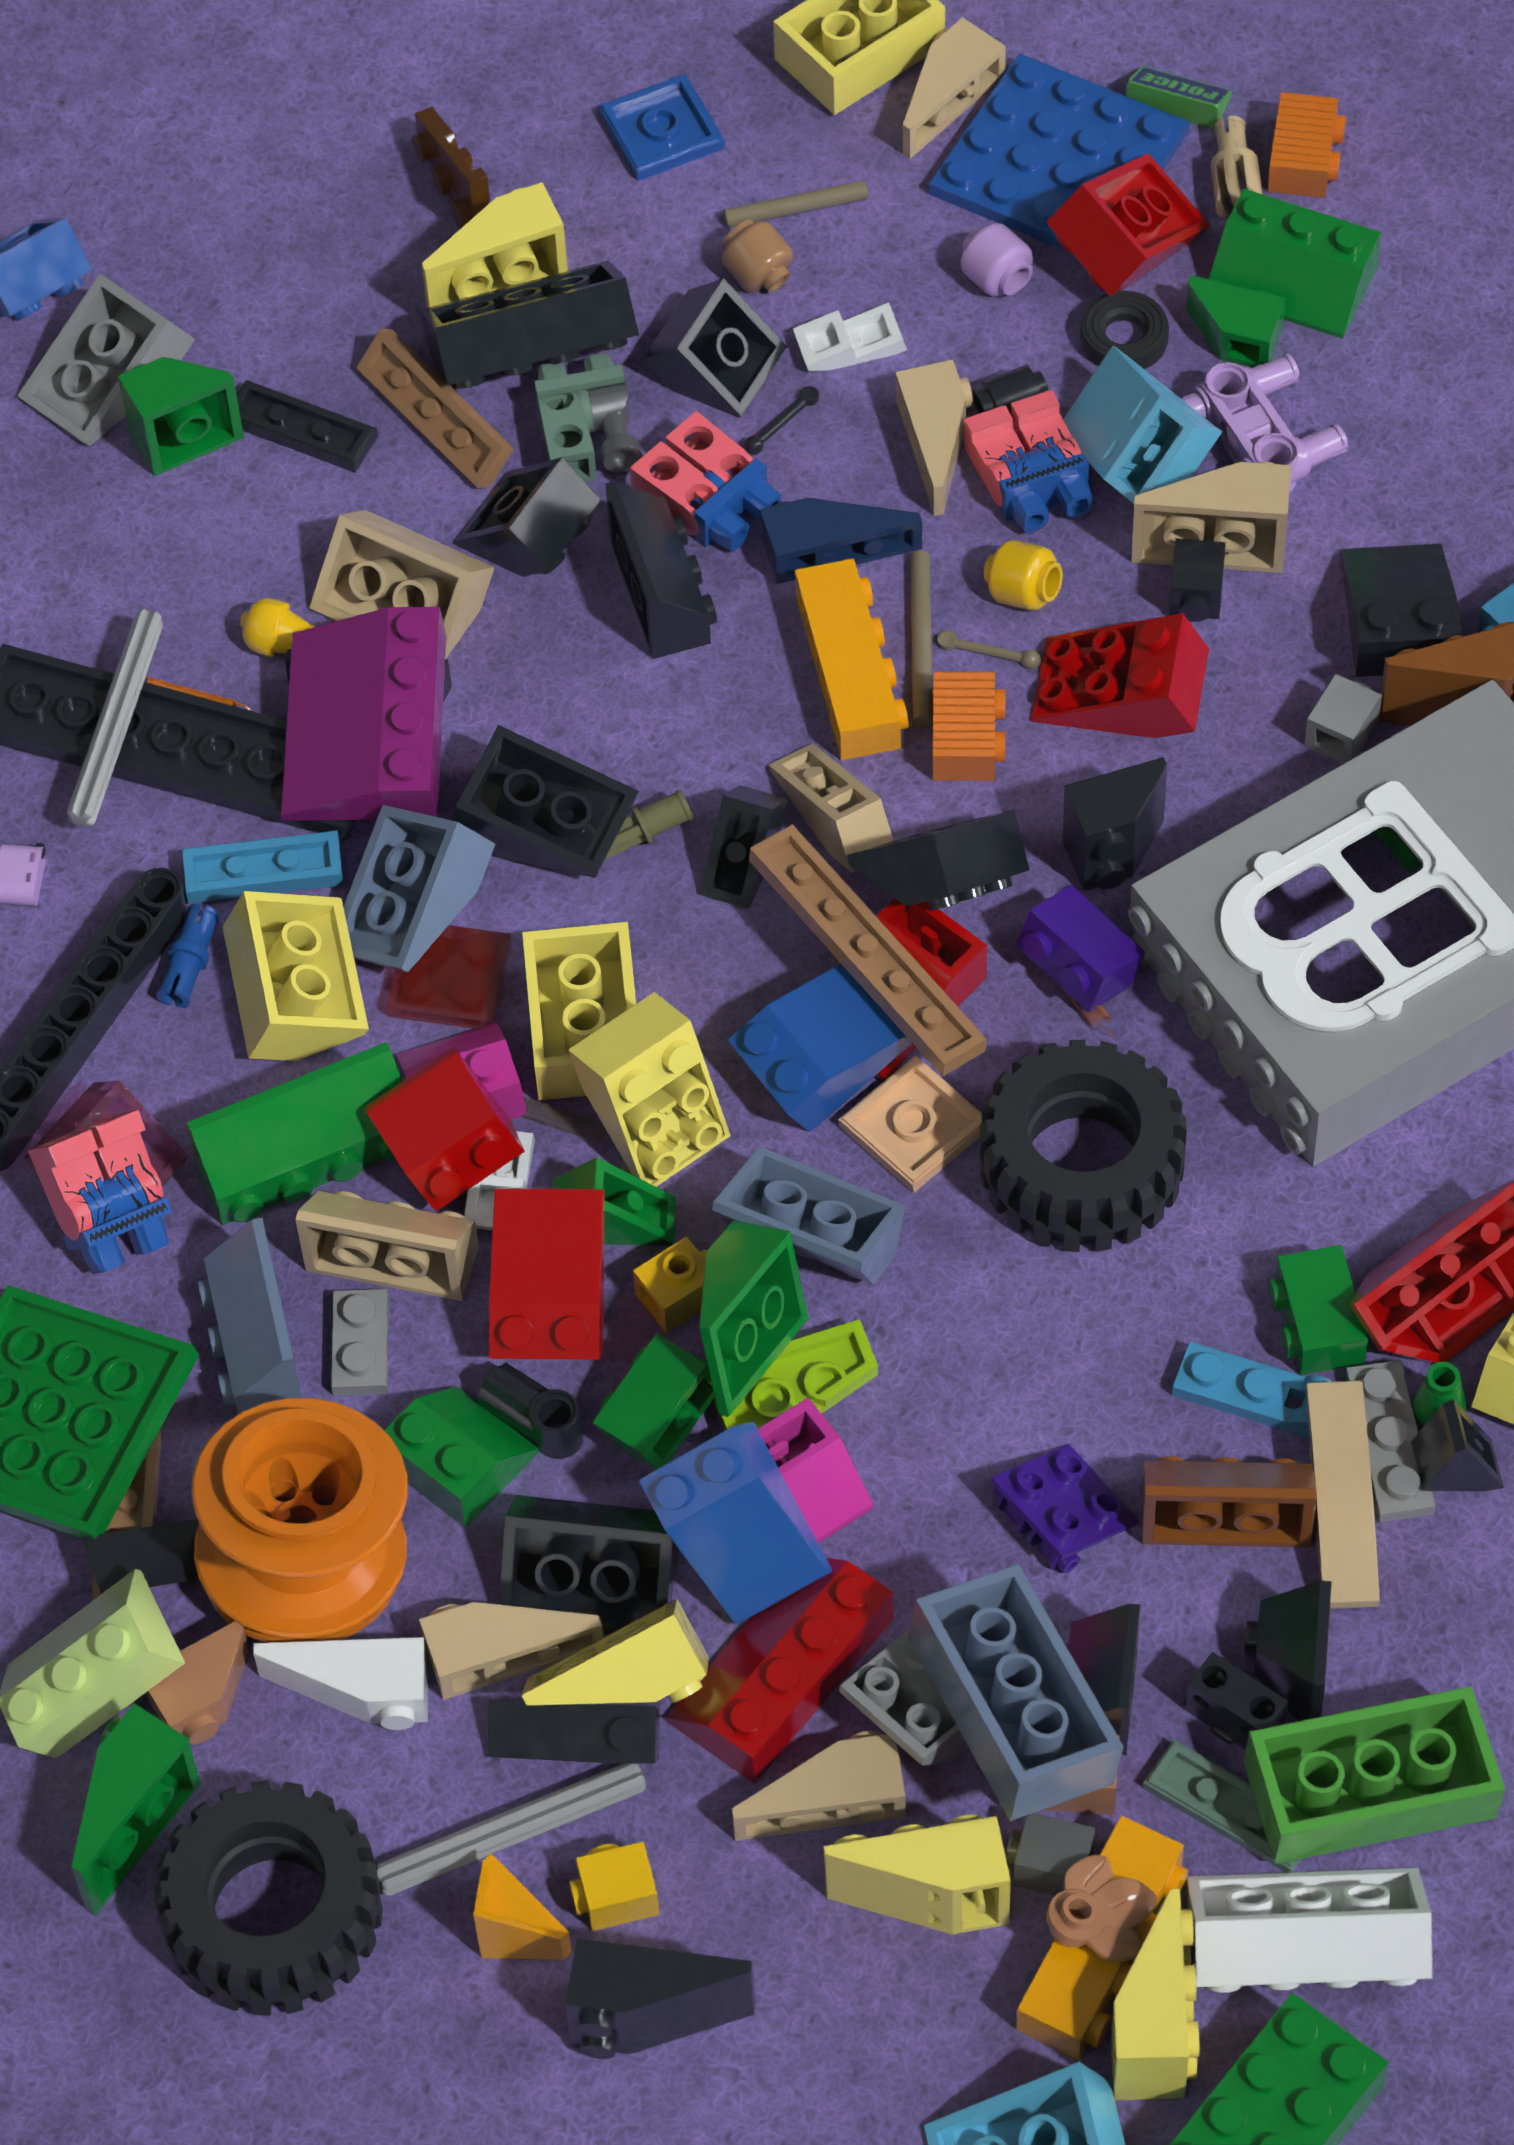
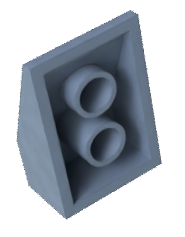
M382 805L343 907L354 959L409 972L477 893L495 843L459 822Z

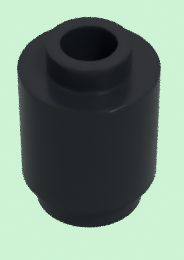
M1025 364L982 381V387L973 390L972 396L978 414L1005 405L1011 415V403L1048 391L1049 389L1041 371L1032 372L1031 368Z

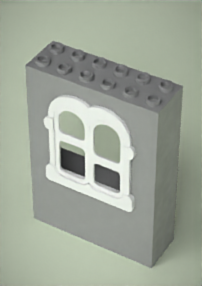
M1493 679L1131 885L1130 909L1128 910L1130 919L1129 937L1146 952L1140 965L1147 963L1157 975V982L1164 996L1170 1002L1178 1001L1188 1013L1187 1018L1194 1033L1201 1040L1208 1038L1218 1050V1057L1224 1070L1232 1078L1239 1076L1249 1088L1251 1101L1258 1112L1265 1117L1268 1115L1273 1117L1281 1127L1280 1133L1288 1149L1295 1155L1302 1153L1312 1167L1514 1049V703ZM1390 827L1422 862V869L1388 890L1376 893L1368 888L1341 855V851L1378 828ZM1313 866L1322 867L1354 905L1350 912L1310 935L1297 940H1280L1269 936L1260 929L1255 920L1254 911L1258 900L1267 892ZM1433 888H1440L1475 931L1411 968L1404 967L1376 936L1371 926L1377 920ZM1351 941L1383 977V985L1360 999L1349 1003H1332L1321 999L1311 990L1306 981V970L1310 962L1320 953L1339 942Z

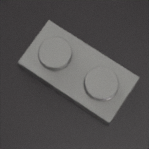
M388 1289L333 1291L331 1384L333 1396L388 1394Z

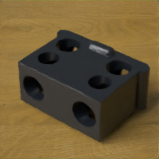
M1212 1652L1189 1681L1187 1699L1181 1705V1708L1210 1726L1211 1732L1226 1743L1233 1744L1235 1742L1246 1750L1249 1732L1286 1724L1288 1700Z

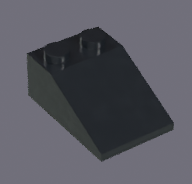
M1441 543L1340 550L1355 677L1383 676L1385 658L1392 657L1406 649L1418 650L1442 643L1450 637L1462 635L1457 596Z
M498 725L455 807L452 821L461 823L495 843L492 856L596 878L639 791Z
M578 1938L576 1940L565 2007L572 2047L580 2048L581 2053L596 2059H611L615 2056V2053L630 2055L752 2016L755 2013L756 1999L753 1961Z

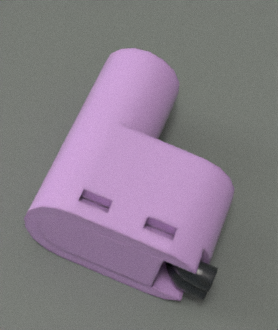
M37 843L36 847L1 845V904L37 906L46 858H44L46 852L45 844Z

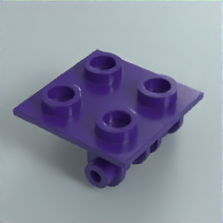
M1070 1444L995 1475L990 1479L991 1483L996 1487L993 1495L997 1498L996 1506L999 1510H1003L1017 1525V1530L1021 1534L1031 1530L1027 1541L1032 1546L1042 1541L1038 1550L1049 1561V1566L1054 1570L1060 1568L1065 1574L1072 1571L1080 1563L1081 1558L1076 1554L1077 1552L1122 1533L1140 1522Z

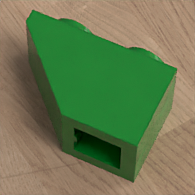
M1190 275L1186 312L1220 360L1253 368L1270 362L1273 358L1284 327L1286 298L1272 295L1263 290L1247 289L1226 284L1217 279H1205Z

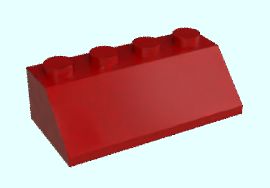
M826 1558L833 1572L752 1616L707 1669V1675L700 1681L702 1687L680 1700L665 1717V1721L755 1784L893 1621V1591L848 1560Z

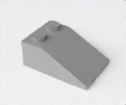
M99 274L17 396L83 443L91 446L126 416L118 376L130 371L137 365L147 364L161 357L181 361L195 338Z

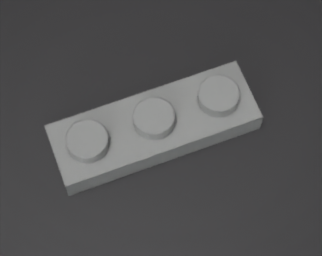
M1401 1360L1346 1368V1381H1362L1372 1492L1379 1523L1434 1515L1436 1506L1432 1491H1423L1411 1441L1418 1434Z

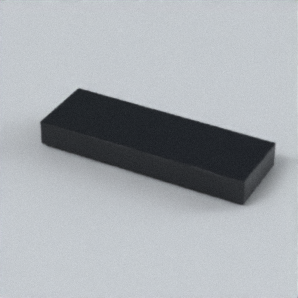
M249 380L244 382L237 393L244 432L356 473L378 438L377 428Z

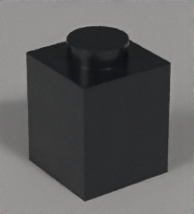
M1175 538L1169 615L1183 613L1192 622H1199L1205 619H1220L1226 542Z

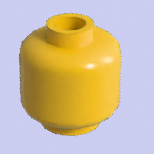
M1009 540L988 557L984 567V579L988 583L989 592L996 602L1036 611L1057 597L1062 585L1063 572L1051 549L1022 541Z

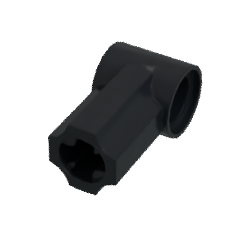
M506 1362L500 1366L495 1365L484 1377L481 1389L477 1394L478 1404L535 1440L537 1448H539L543 1455L552 1459H564L572 1456L580 1449L584 1438L581 1416L577 1401L569 1392L561 1389L549 1390ZM556 1421L566 1422L563 1426L557 1428L548 1427L549 1424Z

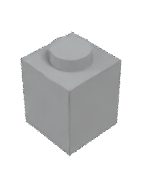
M1335 674L1307 718L1305 746L1343 764L1357 757L1379 722L1382 694L1373 691L1363 682L1351 681Z

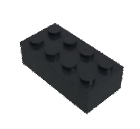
M609 261L420 310L433 366L447 385L455 384L456 388L459 389L482 384L485 382L484 376L503 371L505 376L526 373L532 370V363L551 359L552 363L572 361L580 357L579 351L596 346H598L600 351L621 348L627 345V338L639 335L626 277Z

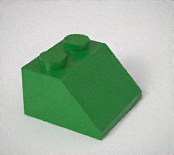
M161 357L147 364L137 365L130 371L118 376L130 437L154 477L244 438L234 378L228 371Z
M457 1386L415 1398L384 1430L392 1438L402 1455L407 1472V1484L464 1528H467L539 1453V1448L497 1416L481 1407L475 1399Z

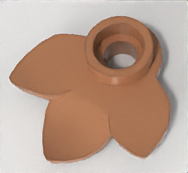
M1088 1856L1074 1863L1067 1870L1064 1876L1063 1891L1053 1897L1047 1908L1046 1918L1051 1935L1065 1946L1081 1947L1087 1945L1101 1958L1109 1961L1122 1962L1136 1959L1142 1947V1942L1133 1928L1140 1925L1150 1916L1155 1907L1157 1897L1149 1887L1138 1880L1126 1877L1114 1879L1112 1867L1106 1856ZM1070 1911L1081 1915L1084 1919L1073 1917Z

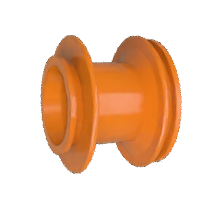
M284 1398L264 1402L240 1412L225 1422L208 1439L197 1457L192 1474L191 1498L196 1518L199 1521L194 1538V1562L205 1593L214 1609L228 1624L235 1621L243 1626L246 1636L264 1643L343 1640L355 1635L371 1624L384 1611L402 1578L407 1559V1536L402 1522L408 1497L407 1472L402 1455L392 1438L375 1421L358 1410L343 1404L317 1398ZM292 1499L290 1501L281 1502L282 1500ZM323 1501L329 1505H320L317 1502Z

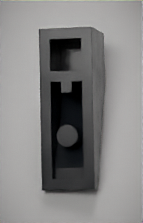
M489 1700L488 1757L655 1764L659 1760L660 1702L526 1705L524 1700Z

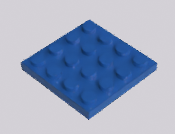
M1019 53L929 183V195L1067 251L1059 244L1055 232L1046 223L1082 184L1147 153L1151 155L1164 171L1189 133L1190 122Z

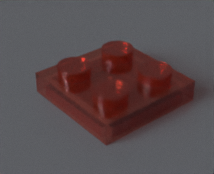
M448 925L409 972L396 969L386 1007L388 1017L471 1029L492 1025L511 949V934Z

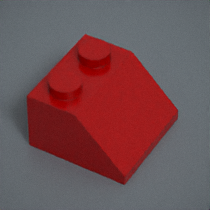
M454 1047L365 1107L367 1114L406 1176L435 1211H438L525 1152L509 1116Z

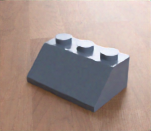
M760 1146L713 1201L712 1211L727 1225H730L735 1220L788 1230L791 1232L794 1251L799 1256L815 1260L844 1272L852 1278L861 1279L873 1285L896 1257L906 1206Z
M252 1219L204 1258L208 1279L198 1281L204 1313L215 1311L218 1322L217 1326L208 1327L214 1359L224 1357L226 1359L228 1372L218 1374L224 1406L236 1405L237 1414L264 1402L284 1398H302L263 1219Z

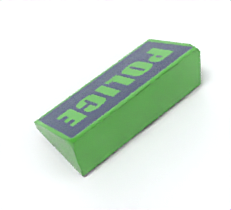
M1141 66L1130 77L1127 83L1126 96L1187 120L1190 123L1214 129L1215 123L1222 118L1232 96V90Z

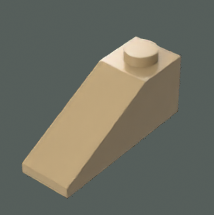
M963 17L948 30L939 32L930 45L903 122V155L909 159L916 155L998 83L1005 74L1006 46Z
M953 360L895 372L896 403L934 516L944 514L964 436L966 408L973 406L969 381L967 377L959 378Z
M814 743L768 765L771 773L827 852L851 873L856 870L849 865L848 854L894 841L881 798Z
M471 1602L462 1606L457 1604L444 1605L435 1609L429 1616L419 1619L426 1651L443 1700L550 1666L603 1638L602 1625L598 1615Z
M877 1731L859 1732L847 1740L837 1741L732 1808L735 1841L906 1818L905 1790L897 1743L887 1734L882 1735Z

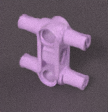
M1288 353L1253 368L1228 362L1217 364L1208 371L1205 381L1196 384L1191 394L1181 398L1222 431L1218 439L1234 463H1258L1265 461L1280 465H1291L1289 492L1295 487L1296 481L1307 477L1312 467L1348 452L1347 437L1337 423L1322 431L1299 439L1292 435L1266 397L1274 391L1299 382L1297 364Z

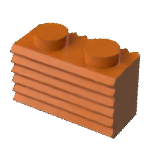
M1281 92L1270 159L1269 192L1325 198L1328 181H1338L1341 152H1333L1332 150L1333 144L1343 145L1346 115L1337 114L1339 98Z
M933 671L934 781L995 780V762H1005V731H995V720H1005V689H995V671Z

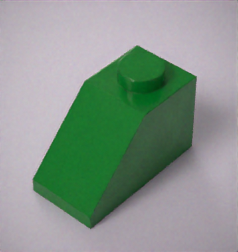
M597 1157L553 1179V1188L605 1189L604 1245L671 1246L674 1244L676 1196Z

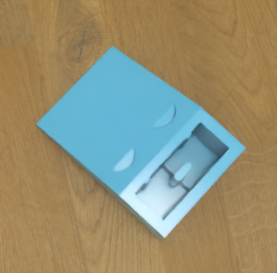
M1112 346L1063 419L1071 436L1076 440L1081 453L1084 454L1089 464L1106 482L1132 503H1134L1135 495L1191 478L1222 433V431L1115 346Z

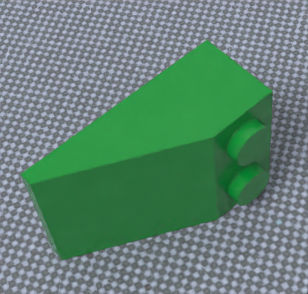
M733 1220L706 1252L699 1327L719 1415L729 1417L809 1319L791 1232L788 1230Z
M135 1703L123 1717L117 1716L111 1720L101 1735L71 1866L85 1908L94 1916L102 1909L201 1785L189 1739Z

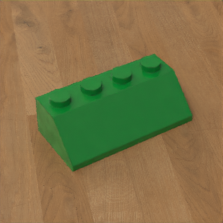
M387 1042L187 1122L198 1175L222 1226L232 1221H250L259 1216L264 1208L284 1200L288 1202L299 1201L307 1197L313 1188L330 1181L343 1182L356 1177L363 1168L379 1161H396V1158L365 1109L367 1105L402 1082Z

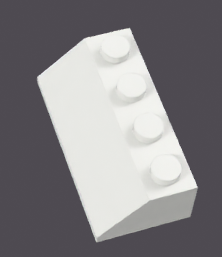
M1418 1868L1187 1876L1188 1908L1192 1910L1193 1945H1191L1192 1964L1195 1965L1196 1987H1207L1215 1992H1232L1244 1985H1266L1275 1990H1290L1298 1987L1300 1983H1325L1327 1986L1334 1988H1348L1355 1986L1359 1981L1382 1980L1389 1985L1406 1986L1415 1983L1417 1979H1432L1431 1910Z

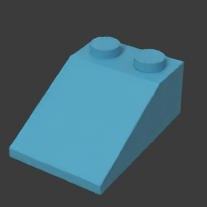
M1080 2062L924 2125L928 2145H1125L1110 2082Z

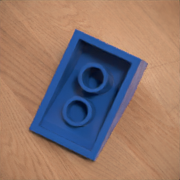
M842 964L771 1002L728 1039L729 1043L785 1112L808 1132L820 1125L912 1044Z
M754 1422L732 1426L639 1480L667 1534L736 1625L833 1572Z

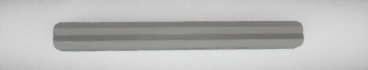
M140 609L134 616L67 808L69 821L74 825L91 827L96 822L163 628L161 614L156 611Z
M622 1763L378 1863L376 1870L380 1888L385 1895L391 1896L486 1857L491 1853H496L637 1795L646 1789L645 1778L641 1768L637 1763Z

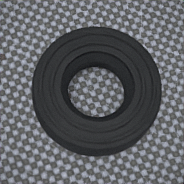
M1119 291L1111 296L1104 294L1087 307L1081 320L1080 341L1086 356L1097 366L1101 364L1112 346H1115L1140 367L1146 369L1162 357L1168 344L1169 324L1163 308L1154 299L1142 293ZM1130 320L1137 323L1143 329L1144 334L1135 343L1120 344L1111 341L1105 331L1115 321Z

